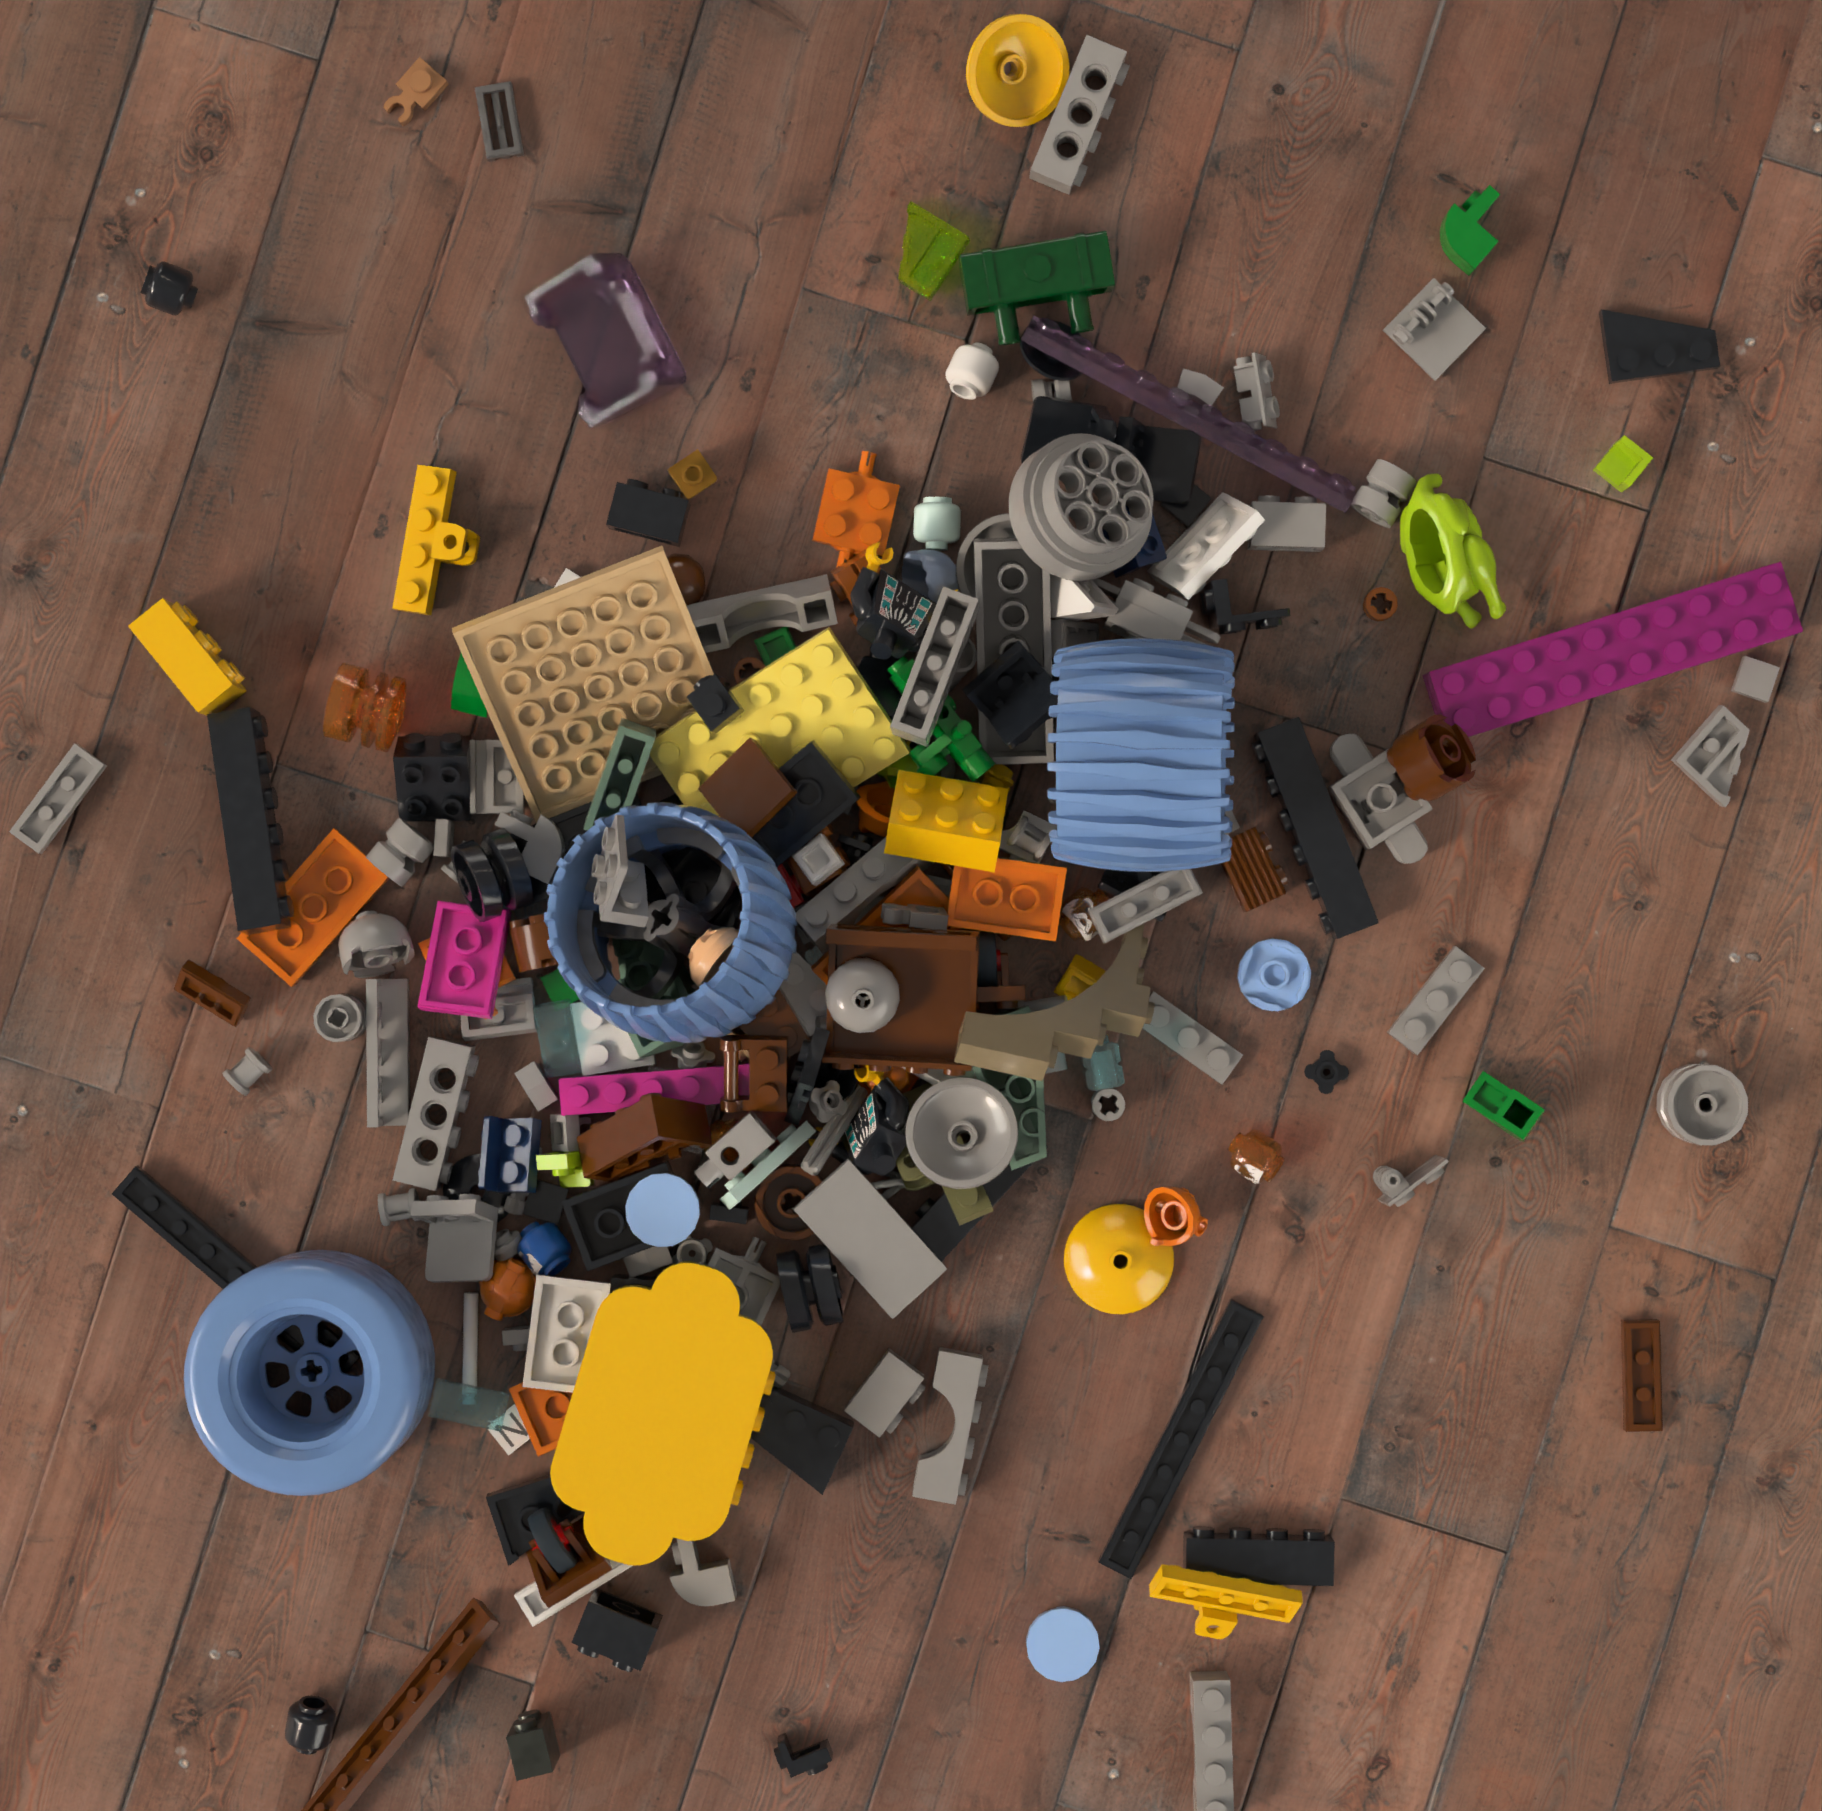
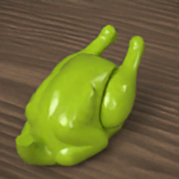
M1427 474L1418 480L1408 505L1404 507L1400 515L1401 550L1406 554L1411 581L1416 591L1430 604L1444 614H1452L1456 611L1469 628L1476 627L1482 619V615L1474 610L1466 601L1475 596L1479 590L1485 596L1490 616L1493 619H1499L1506 612V605L1502 601L1497 588L1494 553L1489 544L1481 538L1482 530L1477 522V518L1463 499L1451 498L1446 493L1436 494L1433 489L1439 488L1442 485V477L1439 474Z

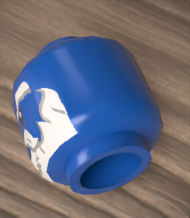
M536 1221L521 1231L522 1239L517 1246V1252L534 1275L555 1276L568 1266L571 1261L569 1256L572 1247L556 1224L547 1222L540 1225Z

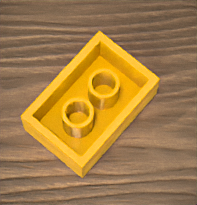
M162 598L128 625V627L198 713L207 716V714L223 711L247 691L241 684L245 677L232 662L228 663L224 658H220L218 653L222 651L221 647L208 633L205 635L203 631L195 627L199 620L186 605L182 606L178 601L172 603Z
M898 770L884 853L995 872L1009 788Z

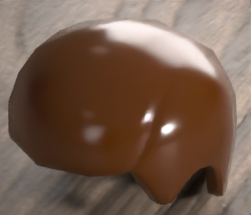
M674 553L667 556L686 605L698 603L705 592V576L702 566L689 555Z

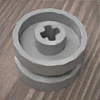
M1686 1064L1674 1069L1662 1081L1657 1093L1656 1111L1662 1125L1672 1136L1696 1145H1718L1730 1140L1742 1129L1748 1115V1096L1742 1082L1731 1071L1717 1065ZM1704 1098L1702 1102L1706 1104V1106L1702 1111L1699 1108V1102L1701 1099Z

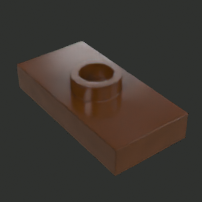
M189 959L182 966L174 987L175 991L235 1027L243 1020L251 999L248 995L228 984L224 979L213 975Z

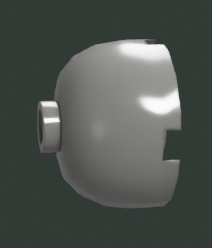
M365 911L358 914L356 919L344 929L338 943L343 972L348 975L349 970H351L356 978L388 974L395 971V967L391 964L403 959L406 965L415 956L407 928L395 917L387 914H378L376 911Z
M867 957L854 958L839 966L829 977L825 990L826 1006L833 1020L844 1029L856 1033L874 1032L886 1026L896 1014L900 1002L899 984L893 973L880 961ZM856 997L861 1000L860 1005H858ZM870 999V1001H867V1005H864V1002Z

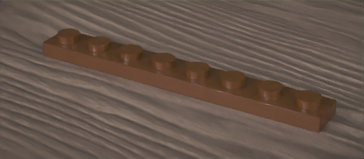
M473 1597L301 1811H349L500 1624L482 1601Z

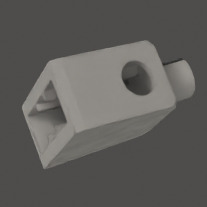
M750 1111L705 1152L709 1159L694 1173L708 1189L724 1175L731 1181L773 1144L776 1137L757 1115ZM729 1147L735 1148L739 1153V1156L732 1162L726 1160L723 1156V1152Z

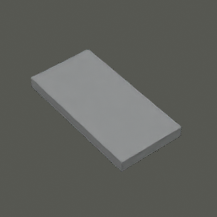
M849 1159L843 1162L793 1208L799 1217L892 1319L947 1270L944 1264Z

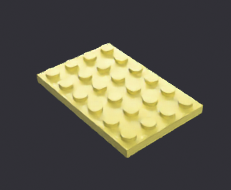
M828 627L729 689L744 709V712L719 732H711L697 711H694L656 735L650 756L683 805L697 807L719 816L698 788L749 738L758 742L778 769L814 740L853 788L909 754L911 749L904 738L892 734L890 728L892 720L831 628Z

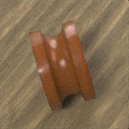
M1384 587L1371 590L1363 601L1364 613L1368 618L1377 622L1390 618L1396 612L1398 606L1397 597L1394 592ZM1377 595H1383L1384 602L1390 604L1389 610L1387 608L1383 610L1384 614H1378L1377 608L1371 606V599L1376 600L1378 598Z
M754 657L741 659L734 669L736 683L739 684L745 680V678H740L741 670L746 671L745 665L752 664L755 670H761L765 667L764 664Z

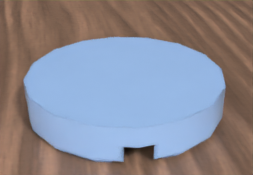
M1271 938L1257 942L1245 951L1238 965L1237 979L1242 994L1251 1004L1262 1010L1278 1012L1291 1008L1303 999L1310 987L1311 969L1307 958L1299 947L1287 940Z
M668 1172L654 1173L640 1180L630 1191L625 1205L626 1221L633 1234L642 1242L655 1247L674 1246L686 1240L696 1228L700 1216L699 1198L693 1187L682 1177Z
M1067 1606L1056 1607L1039 1614L1030 1625L1026 1638L1028 1658L1035 1670L1045 1678L1058 1682L1074 1681L1087 1674L1096 1663L1100 1649L1098 1632L1091 1619L1080 1610Z

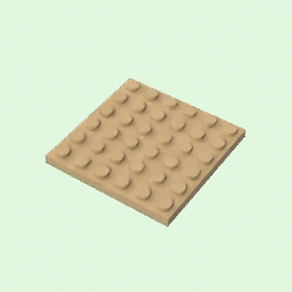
M663 546L651 549L452 628L455 640L536 823L540 815L551 818L592 801L621 718L655 729L656 735L696 711L687 699V696L694 691L693 687L700 679L708 675H714ZM650 755L640 783L662 774Z

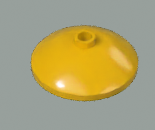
M1010 14L998 18L980 32L969 52L966 79L970 96L981 113L998 124L1009 127H1024L1035 124L1047 117L1057 107L1069 78L1068 52L1063 39L1055 28L1039 17L1027 14ZM1007 62H1010L1011 71L1006 75L1004 66Z
M1128 1204L1104 1205L1083 1216L1071 1230L1064 1250L1065 1273L1075 1293L1089 1306L1110 1314L1133 1313L1152 1304L1166 1289L1174 1267L1173 1247L1155 1246L1150 1243L1152 1237L1146 1227L1143 1209ZM1119 1254L1127 1257V1264L1122 1268L1116 1267L1113 1262L1114 1258Z

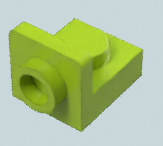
M555 1151L536 1155L537 1170H552L553 1176H559L561 1187H588L594 1185V1179L584 1178L579 1151Z

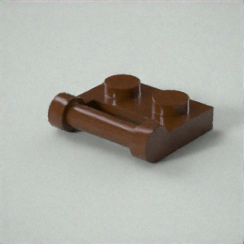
M725 1035L720 1037V1050L724 1051V1096L720 1098V1110L729 1113L739 1111L787 1112L788 1036ZM740 1050H749V1095H739Z

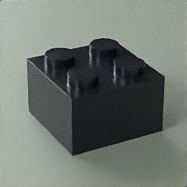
M596 1588L587 1603L571 1643L578 1645L577 1650L587 1656L598 1658L600 1654L612 1659V1665L621 1670L632 1672L633 1669L641 1671L663 1615Z

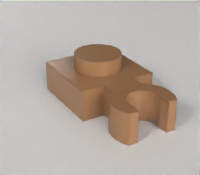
M419 57L396 83L397 88L402 93L399 96L390 97L385 102L383 108L389 114L395 107L402 106L404 113L399 117L398 121L402 126H405L412 120L413 109L416 105L423 111H426L449 84L446 79Z

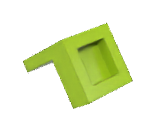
M1624 435L1615 441L1593 471L1618 491L1623 492L1634 483L1653 457Z

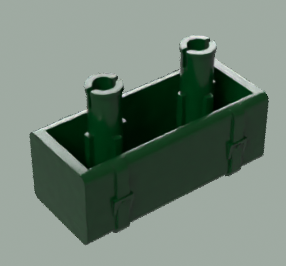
M1107 231L1087 234L1082 232L1069 237L991 249V247L984 248L981 251L960 254L959 269L967 316L989 312L994 313L999 346L1021 342L1016 309L1062 300L1067 301L1071 334L1093 331L1094 326L1092 325L1088 297L1111 293L1115 287Z

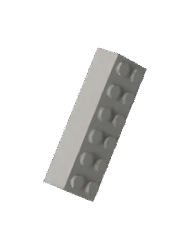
M1016 537L974 539L975 598L979 599L980 605L976 618L977 676L1017 641H1020L1052 678L1050 573L1039 567L1025 553ZM978 709L979 742L996 764L1054 762V743H1048V734L1053 733V718L1046 720L1032 732L1028 740L1010 749L1003 742L989 719Z

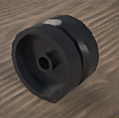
M504 828L483 835L481 846L474 840H469L452 847L451 857L456 879L468 907L480 922L501 916L503 905L510 910H516L532 904L533 890L526 864L517 844Z
M824 1243L809 1246L806 1253L809 1270L804 1271L800 1254L795 1249L776 1253L779 1279L792 1333L811 1329L814 1322L811 1305L815 1304L819 1319L825 1326L844 1322L840 1300L842 1298V1291L836 1265H833L830 1250Z

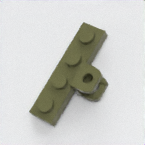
M928 1082L903 1093L909 1101V1113L917 1099L927 1089L932 1087V1084ZM959 1135L957 1138V1142L959 1144H964L961 1136ZM906 1145L896 1160L898 1172L906 1189L917 1191L935 1184L916 1167ZM983 1185L970 1189H953L942 1186L959 1226L993 1212V1207Z

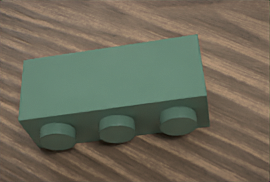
M621 718L585 819L584 830L588 831L595 825L594 821L600 817H609L620 812V808L632 806L656 738L655 729Z

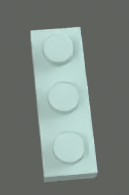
M807 1120L798 1128L793 1124L787 1127L776 1137L780 1144L772 1152L767 1148L751 1162L754 1168L746 1176L741 1171L724 1185L729 1191L720 1198L723 1204L729 1210L732 1209L807 1141L816 1130Z

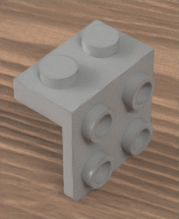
M460 1194L458 1200H449L446 1196L429 1195L427 1196V1201L412 1202L411 1216L430 1223L425 1278L427 1281L433 1283L478 1282L491 1279L493 1275L498 1219L497 1207L482 1202L481 1196L474 1194Z

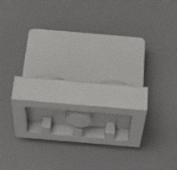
M616 814L611 828L606 827L603 832L601 855L596 854L592 863V877L597 878L594 890V904L599 905L600 921L645 928L649 918L644 863L628 860L624 816Z

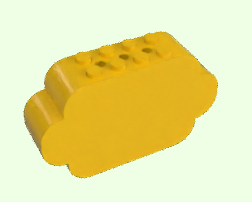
M690 1261L675 1263L658 1275L652 1288L641 1285H627L614 1290L604 1299L596 1313L551 1464L550 1475L552 1486L557 1496L568 1506L585 1512L583 1523L586 1538L591 1547L607 1559L634 1566L651 1563L667 1551L673 1538L697 1541L711 1536L723 1525L730 1505L738 1506L744 1486L743 1481L738 1479L741 1467L748 1469L755 1447H753L754 1444L749 1443L752 1431H760L765 1414L764 1408L759 1407L763 1394L770 1396L776 1374L774 1371H770L773 1349L767 1333L757 1321L739 1314L740 1300L735 1285L725 1273L714 1267Z

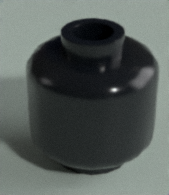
M162 261L156 267H149L140 293L145 295V302L148 306L176 316L182 312L184 306L191 309L198 288L192 286L193 275L190 271Z
M313 1695L304 1696L299 1701L293 1703L288 1710L285 1728V1739L289 1745L293 1746L297 1752L306 1755L314 1754L326 1748L331 1743L336 1719L334 1709L328 1704L326 1699Z

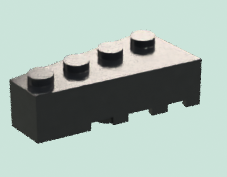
M773 1385L770 1396L763 1394L759 1407L765 1410L760 1431H752L750 1438L823 1495L852 1432L854 1421Z

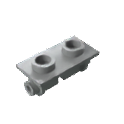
M1255 352L1251 353L1253 362H1251L1249 356L1237 358V366L1233 367L1238 393L1251 391L1252 397L1239 399L1243 425H1247L1248 432L1261 430V423L1266 427L1277 428L1276 418L1280 416V409L1277 398L1272 396L1270 382L1274 380L1271 362L1266 360V356Z

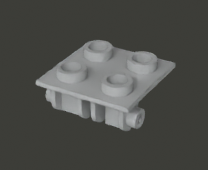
M1435 278L1383 329L1434 381L1486 329L1452 296L1455 292L1454 289L1446 282L1441 285Z
M1434 1155L1405 1178L1398 1170L1388 1166H1379L1373 1173V1180L1383 1193V1195L1377 1198L1378 1201L1389 1207L1393 1204L1397 1207L1403 1205L1415 1195L1412 1189L1425 1181L1428 1185L1438 1179L1445 1172L1442 1167L1449 1161L1446 1158Z

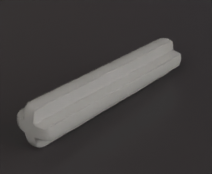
M858 1084L854 1093L844 1100L847 1103L846 1113L844 1115L836 1114L832 1116L831 1120L825 1124L801 1163L803 1171L808 1172L812 1176L818 1175L868 1095L866 1088Z

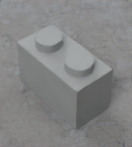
M1266 495L1258 496V501H1252L1249 505L1256 509L1265 521L1257 528L1255 535L1248 540V550L1321 552L1325 548L1326 503H1317L1316 497H1295V502H1280L1279 496Z
M888 1348L845 1405L844 1411L879 1438L885 1430L891 1434L903 1418V1415L899 1412L906 1402L914 1404L924 1391L925 1386L921 1384L924 1380V1374L892 1349Z

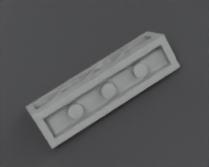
M366 979L367 1127L406 1126L410 1112L409 979Z

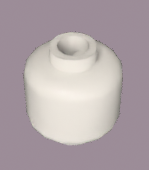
M978 342L958 347L946 370V379L953 393L961 398L973 400L989 392L999 371V363L995 356L992 355L991 348Z

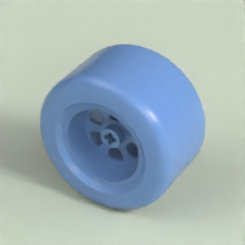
M309 1250L288 1254L265 1263L232 1281L217 1294L199 1318L187 1348L184 1365V1391L187 1408L192 1423L208 1451L228 1471L255 1487L284 1495L309 1496L334 1492L364 1479L377 1470L408 1440L417 1428L427 1409L434 1384L435 1353L432 1336L426 1318L411 1293L392 1274L377 1264L350 1253L333 1250ZM321 1321L333 1323L343 1330L342 1337L333 1347L323 1345L318 1341V1325ZM291 1325L299 1327L304 1339V1345L296 1352H291L281 1346L277 1339ZM352 1350H358L363 1362V1374L355 1376L343 1373L340 1367V1357ZM313 1360L315 1366H322L323 1369L316 1377L314 1372H308L307 1366L313 1363ZM278 1362L286 1364L289 1369V1381L278 1387H271L268 1384L266 1374L267 1363ZM335 1385L340 1386L352 1396V1401L337 1413L330 1410L325 1397V1393ZM296 1391L305 1392L312 1398L311 1413L307 1417L287 1409V1401Z

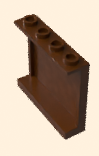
M831 924L826 929V944H829L828 980L831 974L845 962L854 958L867 957L880 961L893 973L899 984L900 1002L896 1014L886 1026L874 1032L856 1033L844 1029L833 1020L827 1008L826 1030L830 1031L826 1044V1053L822 1057V1063H832V1068L840 1070L854 1069V1064L869 1065V1070L876 1072L891 1071V1066L906 1067V1072L913 1074L928 1073V1068L943 1069V1074L949 1076H963L966 1071H972L974 1066L956 1063L954 1059L959 1030L966 1011L977 1013L980 931ZM856 997L858 1005H860L861 1000ZM870 999L866 1000L864 1005H867V1001H870Z

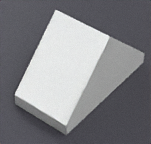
M1050 574L1051 618L1080 621L1114 616L1119 610L1093 580L1072 581Z

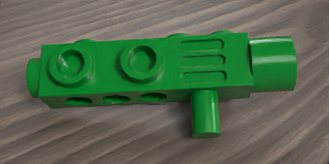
M905 656L887 669L892 675L889 680L901 695L915 662L913 659L908 661ZM947 695L933 732L937 740L928 745V747L919 744L908 755L919 767L916 770L918 773L934 776L949 764L945 757L950 754L970 780L974 782L996 763L971 732V724L966 720H961L955 712L957 709L956 704Z

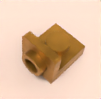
M698 449L667 469L687 499H692L717 482V476Z

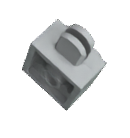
M1134 578L1133 582L1125 580L1121 589L1101 579H1093L1094 583L1104 594L1116 599L1112 603L1119 609L1114 616L1107 617L1103 626L1104 629L1126 639H1171L1205 644L1183 634L1186 631L1203 640L1218 644L1220 635L1189 621L1193 611L1186 608L1188 602L1172 594H1168L1164 598L1153 593L1154 586L1137 578Z
M1345 734L1338 737L1332 743L1329 753L1343 778L1327 787V790L1364 850H1368L1384 841L1398 862L1411 864L1420 861L1428 850V844L1414 821L1433 809L1427 800L1419 799L1414 801L1408 797L1404 789V783L1400 779L1395 767L1387 759V750L1373 757L1358 735Z

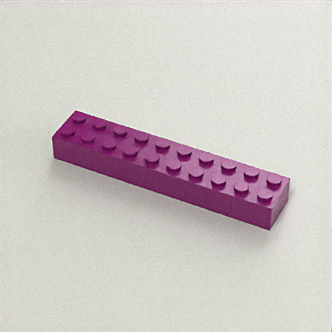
M1780 561L1439 668L1422 676L1434 714L1447 717L1443 721L1450 726L1454 724L1459 725L1469 738L1801 633L1803 629Z

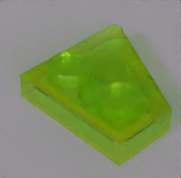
M910 201L907 207L908 220L906 234L903 237V258L900 261L898 279L901 284L931 301L959 259L960 254L963 253L969 244L970 238Z

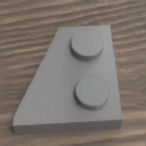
M1718 705L1671 761L1719 806L1726 807L1731 798L1728 796L1732 778L1734 774L1737 775L1741 763L1740 753L1746 745L1750 730L1725 706Z

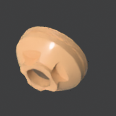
M727 927L715 930L709 928L690 949V953L687 956L690 959L691 980L698 987L704 982H708L720 970L718 967L721 963L726 962L734 947L732 945L733 941L738 937L739 931L735 928Z

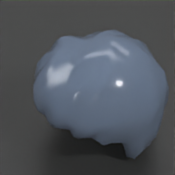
M921 549L905 553L902 566L903 583L937 603L943 587L952 590L958 589L957 592H959L956 565L947 554L931 549Z

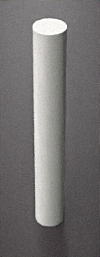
M477 1292L464 1293L462 1404L477 1403L479 1293Z

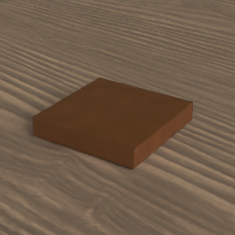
M749 738L698 788L721 818L732 822L744 830L751 838L798 793L758 742L752 738Z

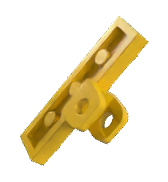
M417 465L392 609L432 615L441 562L469 566L477 560L480 536L476 532L465 529L462 526L448 523L457 473L452 469ZM467 541L469 543V550L464 554Z
M1162 1564L1149 1584L1150 1597L1194 1605V1609L1199 1610V1616L1195 1621V1634L1215 1639H1224L1233 1631L1238 1623L1237 1613L1290 1623L1303 1604L1301 1590L1290 1589L1283 1585L1254 1582L1247 1578L1238 1579L1217 1575L1214 1572L1185 1569L1178 1565ZM1216 1625V1626H1219V1627H1217V1628H1210L1209 1626Z

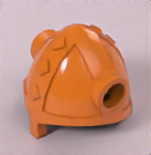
M1159 1187L1153 1189L1147 1196L1144 1205V1217L1146 1227L1152 1237L1150 1242L1152 1245H1180L1188 1241L1193 1234L1199 1237L1205 1232L1208 1219L1201 1216L1194 1195L1186 1188Z
M514 1257L505 1261L494 1260L491 1279L479 1281L480 1295L486 1305L484 1314L488 1317L502 1321L503 1317L520 1315L533 1304L536 1277L522 1260Z

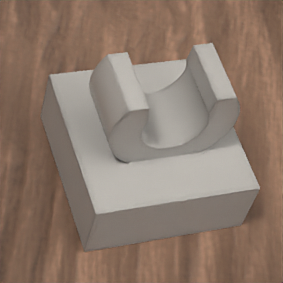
M551 1114L552 1151H579L577 1136L580 1135V1126L591 1123V1118L579 1117V1114L565 1116Z

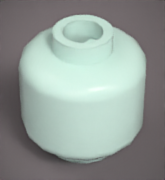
M924 497L923 503L916 505L914 508L913 535L915 540L926 543V549L947 550L948 543H954L960 538L961 510L959 506L952 504V498Z

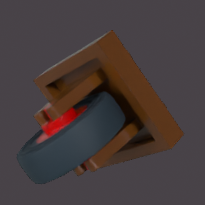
M980 931L977 1010H981V1002H995L996 1009L1018 1008V1001L1026 1000L1025 985L1010 986L1008 953H1000V949H996L995 933ZM1001 971V986H998L997 972Z
M544 1507L531 1514L528 1518L529 1527L534 1539L528 1542L531 1549L526 1554L540 1597L546 1606L550 1608L592 1581L599 1579L602 1575L611 1571L612 1567L609 1559L598 1554L589 1544L584 1532V1517L573 1524L568 1519L559 1522L553 1513Z

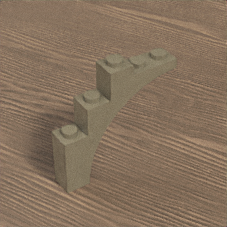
M1144 924L1124 934L1119 953L1113 964L1095 984L1075 998L1052 1008L1026 1014L991 1015L966 1011L959 1030L954 1062L1042 1081L1047 1068H1054L1058 1052L1091 1059L1096 1045H1103L1106 1030L1139 1037L1144 1023L1150 1025L1155 1003L1149 1002L1151 987L1142 985L1144 969L1139 968V960H1144L1148 947V938L1143 937Z

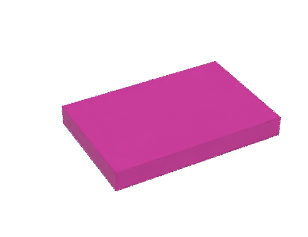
M437 901L418 1001V1008L420 1010L486 1019L493 1018L509 922L512 914L509 909H503L501 916L480 922L473 915L467 904Z

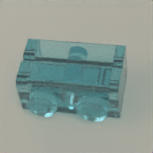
M1105 1035L1102 1046L1096 1045L1091 1059L1079 1056L1080 1065L1085 1067L1082 1070L1084 1087L1097 1091L1119 1087L1125 1083L1123 1068L1118 1064L1121 1061L1118 1044L1110 1041L1108 1035Z

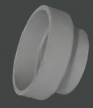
M1069 434L1059 437L1031 454L1021 464L1013 478L1009 493V516L1014 534L1025 553L1039 567L1059 578L1072 581H1088L1109 574L1128 563L1138 554L1145 544L1151 528L1153 490L1146 470L1139 460L1127 449L1102 437L1091 434ZM1082 457L1088 461L1089 468L1083 463ZM1059 480L1065 485L1066 492L1060 488ZM1092 493L1098 497L1099 504L1094 501ZM1125 505L1129 507L1130 515L1127 513ZM1069 516L1075 521L1076 529L1070 524ZM1102 529L1108 533L1109 541L1104 537Z

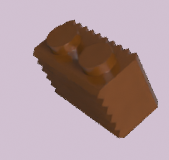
M1253 827L1232 837L1230 861L1220 864L1243 912H1248L1286 894L1283 886L1289 884L1281 865L1274 866L1268 855L1269 852L1273 851V848L1264 831L1258 833L1256 827Z

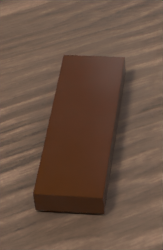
M1621 1320L1623 1430L1626 1432L1663 1431L1660 1320Z

